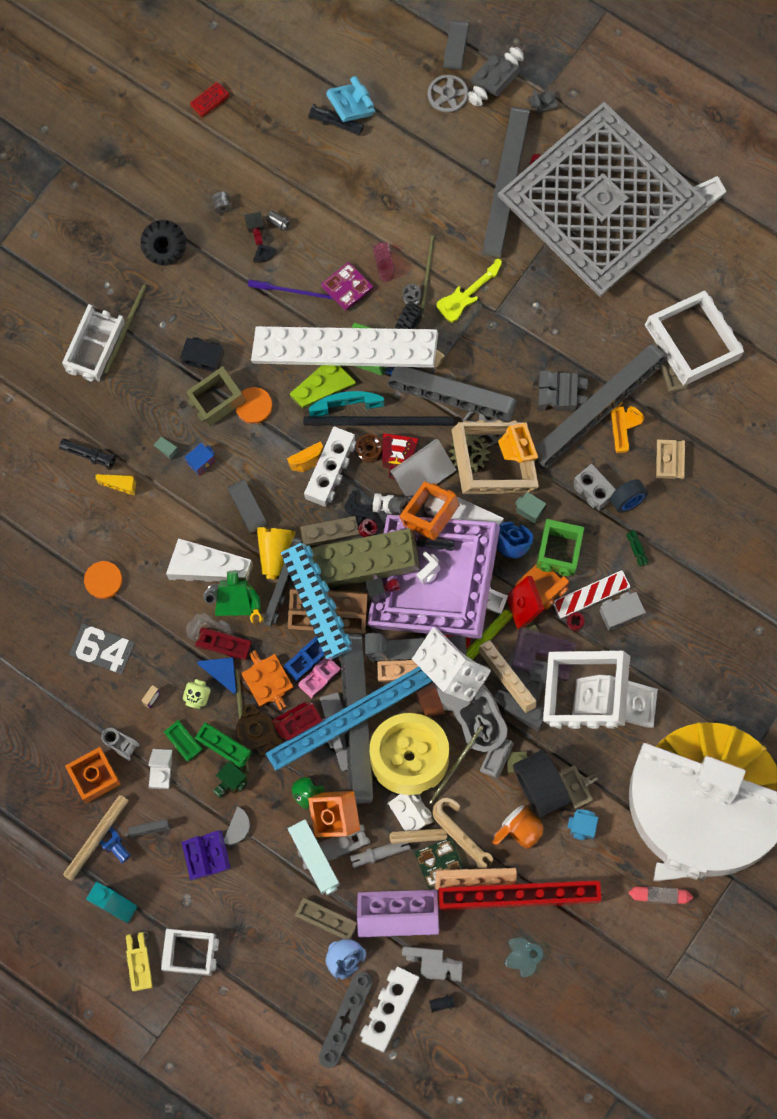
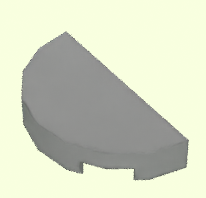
M238 806L224 838L226 845H233L243 841L249 833V817Z

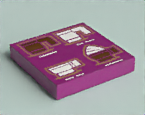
M349 262L321 283V287L345 311L373 290V286Z

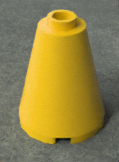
M258 527L257 536L262 574L266 575V579L277 580L285 563L281 552L291 547L295 531Z

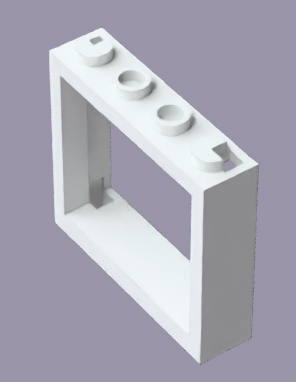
M706 291L649 316L645 323L656 344L667 356L668 363L683 386L739 360L744 353L742 344L737 341L732 328L726 324L722 313L717 310L712 297L708 296ZM700 304L730 352L691 370L661 321Z
M624 651L549 652L543 721L549 724L550 727L558 729L562 728V726L578 729L580 726H587L592 729H597L599 726H606L611 729L625 726L630 656ZM617 664L613 715H555L559 665Z

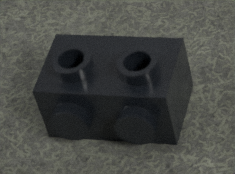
M187 337L180 359L184 365L215 372L220 368L224 350L219 343H207L197 337Z

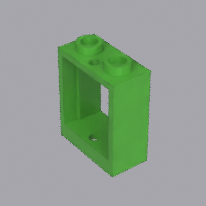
M546 519L536 568L544 572H557L562 576H573L577 567L584 527ZM548 534L576 540L571 563L544 557Z

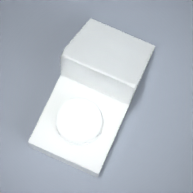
M152 750L149 760V788H170L173 750Z

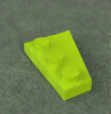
M322 365L294 389L290 396L304 409L325 397L340 393L341 390L354 387L357 384L339 365Z

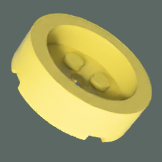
M404 713L390 717L379 725L371 738V768L378 781L390 791L403 795L421 794L422 791L435 787L446 774L449 764L447 736L434 720L424 715ZM412 753L415 758L407 761L404 756Z

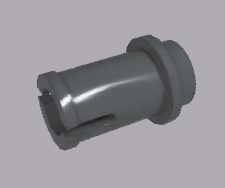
M273 210L266 217V220L278 226L279 230L286 231L291 223L288 217H282Z

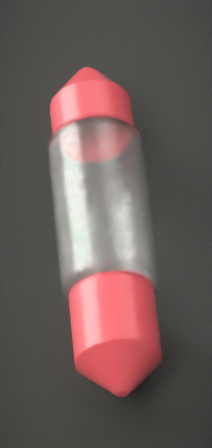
M635 886L629 891V895L634 900L650 903L686 904L693 899V896L687 890L678 888Z

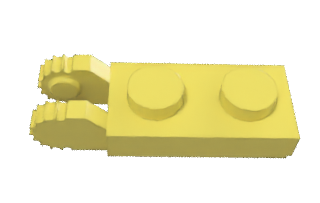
M143 932L138 933L139 949H133V938L131 934L126 935L128 949L126 953L133 992L153 988L148 951Z

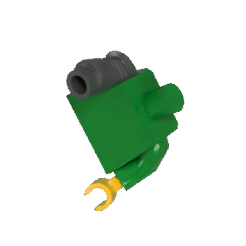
M228 571L227 580H221L219 584L208 586L203 594V599L207 604H213L216 601L215 616L251 615L250 620L253 624H255L254 618L256 616L260 617V623L263 622V617L259 614L261 611L259 595L252 586L248 585L247 580H238V571Z

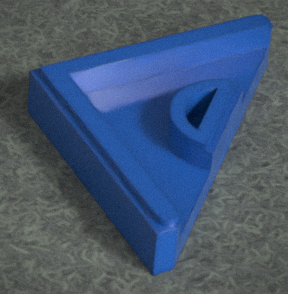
M233 657L197 661L198 666L233 694H236Z

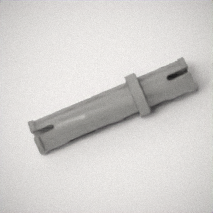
M390 843L372 850L368 848L366 852L351 855L350 859L351 861L359 859V861L352 863L353 868L367 863L373 864L376 860L397 853L409 851L410 846L405 845L401 847V845L407 843Z

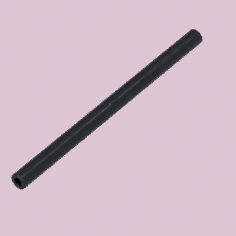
M304 416L303 424L304 426H454V416Z

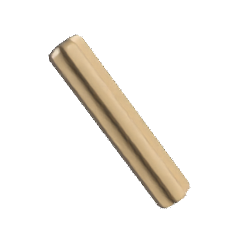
M444 829L401 831L390 833L389 838L392 844L447 839V832Z

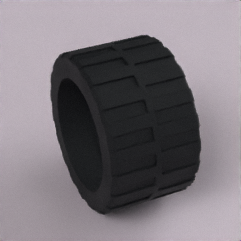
M541 749L513 764V769L520 786L539 817H543L570 803V797L565 784L552 760L544 750Z

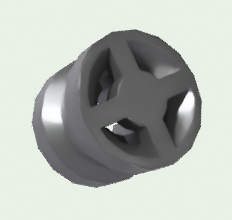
M218 192L211 197L212 202L215 203L214 210L216 213H226L232 209L228 192Z
M409 284L404 287V303L412 302L418 305L421 302V290L417 285Z

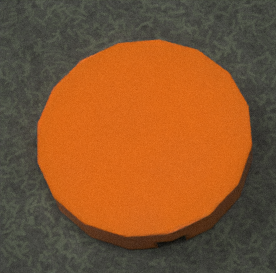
M257 387L243 390L241 393L247 401L236 408L239 418L248 424H259L267 420L272 412V400L269 394L262 388Z
M100 561L94 563L85 573V587L97 599L111 598L122 587L123 578L121 571L111 562Z

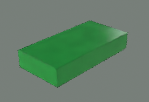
M179 720L163 732L187 762H190L203 751Z

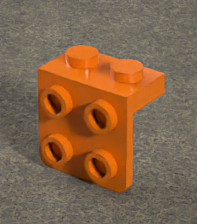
M536 565L515 584L516 587L526 576H532L546 610L555 603L554 600L558 596L562 597L569 590V581L564 576L560 578L553 571H541L539 568H536Z

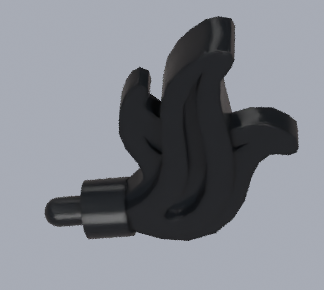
M352 490L348 501L345 503L346 512L352 517L355 516L357 524L362 522V518L371 519L375 522V517L370 512L372 508L365 504L358 505L355 502L357 497L355 495L356 491Z

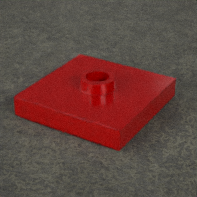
M526 576L507 594V602L517 629H524L544 610L532 576Z

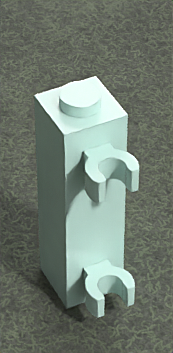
M304 819L288 828L322 895L324 893L330 895L337 891V886L340 884L306 820Z

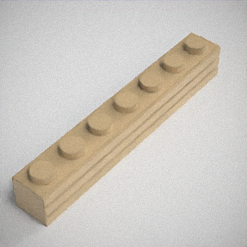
M489 640L479 646V653L523 711L527 713L536 708L535 698L492 642Z

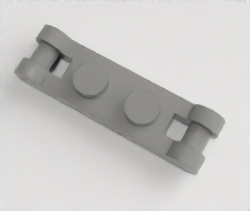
M360 825V831L349 836L332 837L318 844L327 861H331L371 844L369 838H366L364 825ZM357 835L359 841L353 843L351 837ZM297 851L299 857L301 858L302 855L300 851ZM302 857V860L304 862V864H302L304 870H309Z

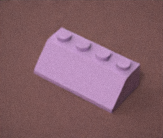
M437 890L358 892V937L439 934Z

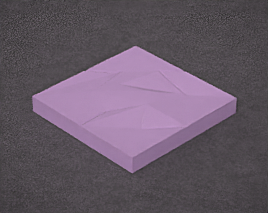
M387 515L384 533L408 529L403 526L399 515ZM418 517L430 523L433 518ZM450 519L437 538L445 539V541L447 539L454 540L455 548L453 551L445 550V548L440 550L427 548V546L425 548L418 547L421 570L428 564L423 556L424 552H427L429 555L434 554L440 561L438 564L441 570L437 573L436 578L431 583L427 582L425 585L417 577L420 571L381 578L383 584L390 580L398 579L401 589L398 591H387V598L380 599V602L373 604L371 601L367 625L372 629L427 634L434 627L443 635L481 639L500 526L496 522ZM414 532L416 534V540L419 536H423L417 532Z

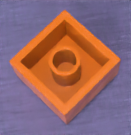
M101 747L65 765L75 787L86 804L121 785Z
M354 791L324 792L308 798L315 837L349 836L360 831Z

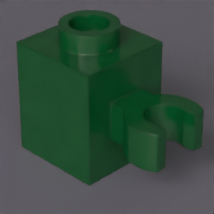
M228 761L216 774L221 783L213 792L218 798H221L228 788L236 794L237 791L241 792L248 783L246 781L248 778Z

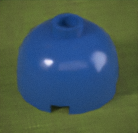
M503 522L499 524L500 530L496 548L498 552L504 557L512 559L520 558L527 554L534 538L531 531L521 524L518 527L513 525L514 522Z

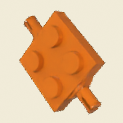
M253 651V654L250 653L249 656L254 664L241 674L258 705L263 707L270 702H276L280 711L286 709L287 706L282 697L288 691L294 689V686L276 654H273L261 660L257 651Z

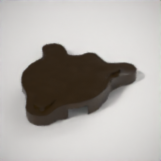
M248 704L243 708V714L236 724L237 739L242 746L250 751L256 750L259 756H264L270 749H274L284 743L276 735L274 724L269 716L257 710L252 704Z

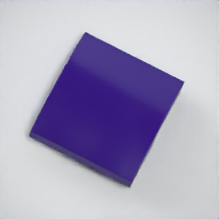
M217 830L204 836H196L182 842L190 880L200 879L231 869L222 830Z

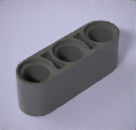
M451 20L443 68L462 70L469 22Z
M245 479L228 486V491L250 534L256 533L258 527H268Z

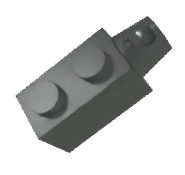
M499 689L494 699L498 705L505 709L504 713L539 732L544 723V708L536 704V708L525 713L510 693Z

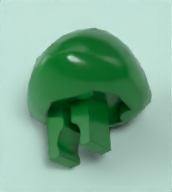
M305 776L293 783L291 791L295 801L302 808L308 810L310 808L308 798L317 795L319 792H325L323 785L314 786L311 778Z

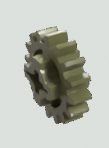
M469 435L466 436L467 448L472 449V456H469L471 469H474L477 473L478 467L484 468L483 462H489V459L485 457L490 456V451H486L489 448V444L484 445L485 438L480 440L479 435H475V437ZM476 442L481 448H477L473 443ZM451 443V447L454 449L449 450V454L454 456L450 460L456 461L454 464L456 468L458 465L454 443ZM481 457V459L477 463L473 464V461L476 458Z

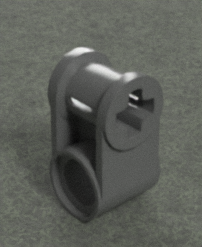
M414 495L392 497L388 503L389 511L393 514H401ZM424 504L416 513V517L424 516Z

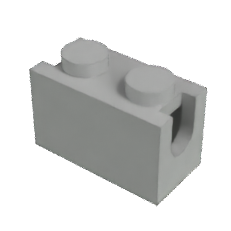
M630 592L624 593L620 596V599L615 601L613 599L607 600L602 603L603 606H600L601 610H599L609 632L644 618L646 613L636 592L632 594Z

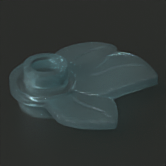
M524 938L509 940L508 944L513 952L507 956L504 964L511 969H520L522 978L531 976L536 970V964L543 958L542 948L537 944H530ZM530 951H536L537 956L535 958L530 957Z

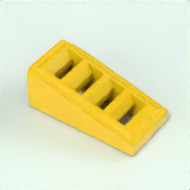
M97 474L95 477L100 485L135 495L136 481L133 476Z

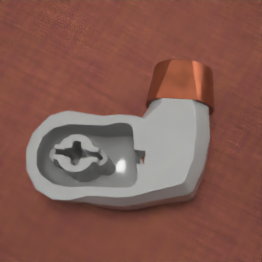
M434 683L416 691L419 703L426 717L445 714V711L454 712L457 721L463 728L467 743L477 733L480 725L484 727L472 744V749L481 752L493 751L501 746L505 740L507 726L494 697L484 684H482L474 698L469 702L444 693Z

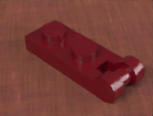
M200 628L199 641H196V648L247 661L252 645L251 641ZM207 637L212 638L211 644L206 643Z

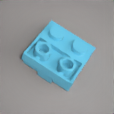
M357 76L351 78L352 84L328 89L326 93L343 122L372 116L375 112L374 104L369 97L370 94L365 86L361 85Z

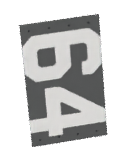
M82 623L69 655L122 674L135 642Z

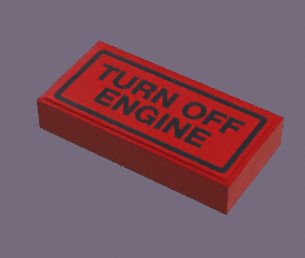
M217 81L190 102V106L203 118L227 99L229 93Z

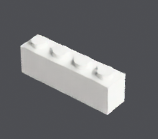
M430 495L424 506L426 514L434 518L445 501ZM457 497L460 506L451 519L496 522L498 525L503 523L502 517Z

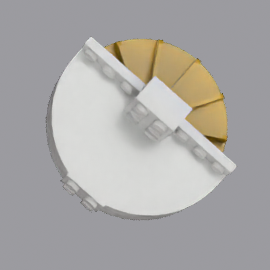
M699 722L670 733L655 747L643 743L630 779V811L641 838L652 852L664 861L667 869L674 872L681 870L686 872V876L693 879L702 878L703 876L729 875L752 866L762 859L777 843V766L766 747L762 746L752 736L737 729L735 726Z

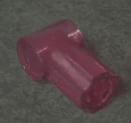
M379 242L373 246L378 277L381 281L389 282L394 278V264L388 243Z

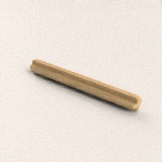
M122 795L117 797L63 873L64 877L71 881L76 877L127 805L128 799Z

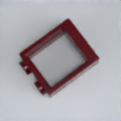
M307 701L272 720L279 735L286 740L292 739L322 721L314 704Z

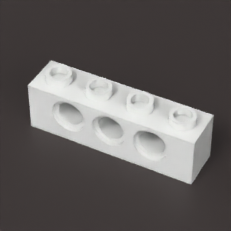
M333 427L304 492L306 500L327 507L328 502L331 503L335 496L334 488L336 485L339 486L342 480L341 472L343 468H347L350 461L348 456L356 448L355 434ZM337 448L344 449L340 454L334 452ZM331 464L337 466L332 471L328 470L327 467ZM323 481L329 482L327 487L319 486Z
M399 967L396 970H391L387 981L390 983L387 989H382L378 997L381 1000L378 1008L373 1007L369 1016L372 1020L369 1026H364L360 1035L363 1037V1043L383 1053L419 981L418 976ZM395 985H401L404 988L400 996L392 993V988ZM391 1003L394 1005L395 1010L392 1014L384 1013L383 1007L385 1004ZM377 1022L385 1023L386 1029L384 1032H375L374 1026Z

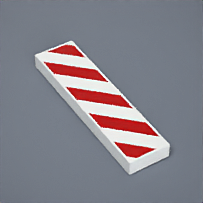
M621 570L554 600L553 606L561 620L573 612L582 611L630 589V585Z

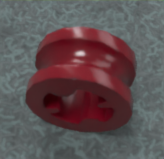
M366 519L359 525L358 532L362 537L373 536L377 532V525L373 520ZM365 526H368V529H371V531H367V528H365Z
M578 612L571 613L567 619L568 628L572 631L581 630L585 622L583 615ZM572 618L580 619L579 626L571 624Z

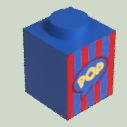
M202 443L184 457L186 463L198 476L216 462L214 458L215 452L208 445L205 447Z

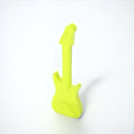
M496 259L495 263L487 269V272L463 293L460 292V287H457L452 295L440 299L437 302V309L440 314L449 322L457 321L463 310L478 300L477 296L474 298H470V296L490 278L496 277L501 267V260Z

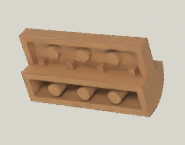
M290 588L288 629L314 631L296 588ZM329 590L327 593L329 598H332L336 604L335 612L337 617L340 616L344 623V627H342L344 632L365 634L368 592Z

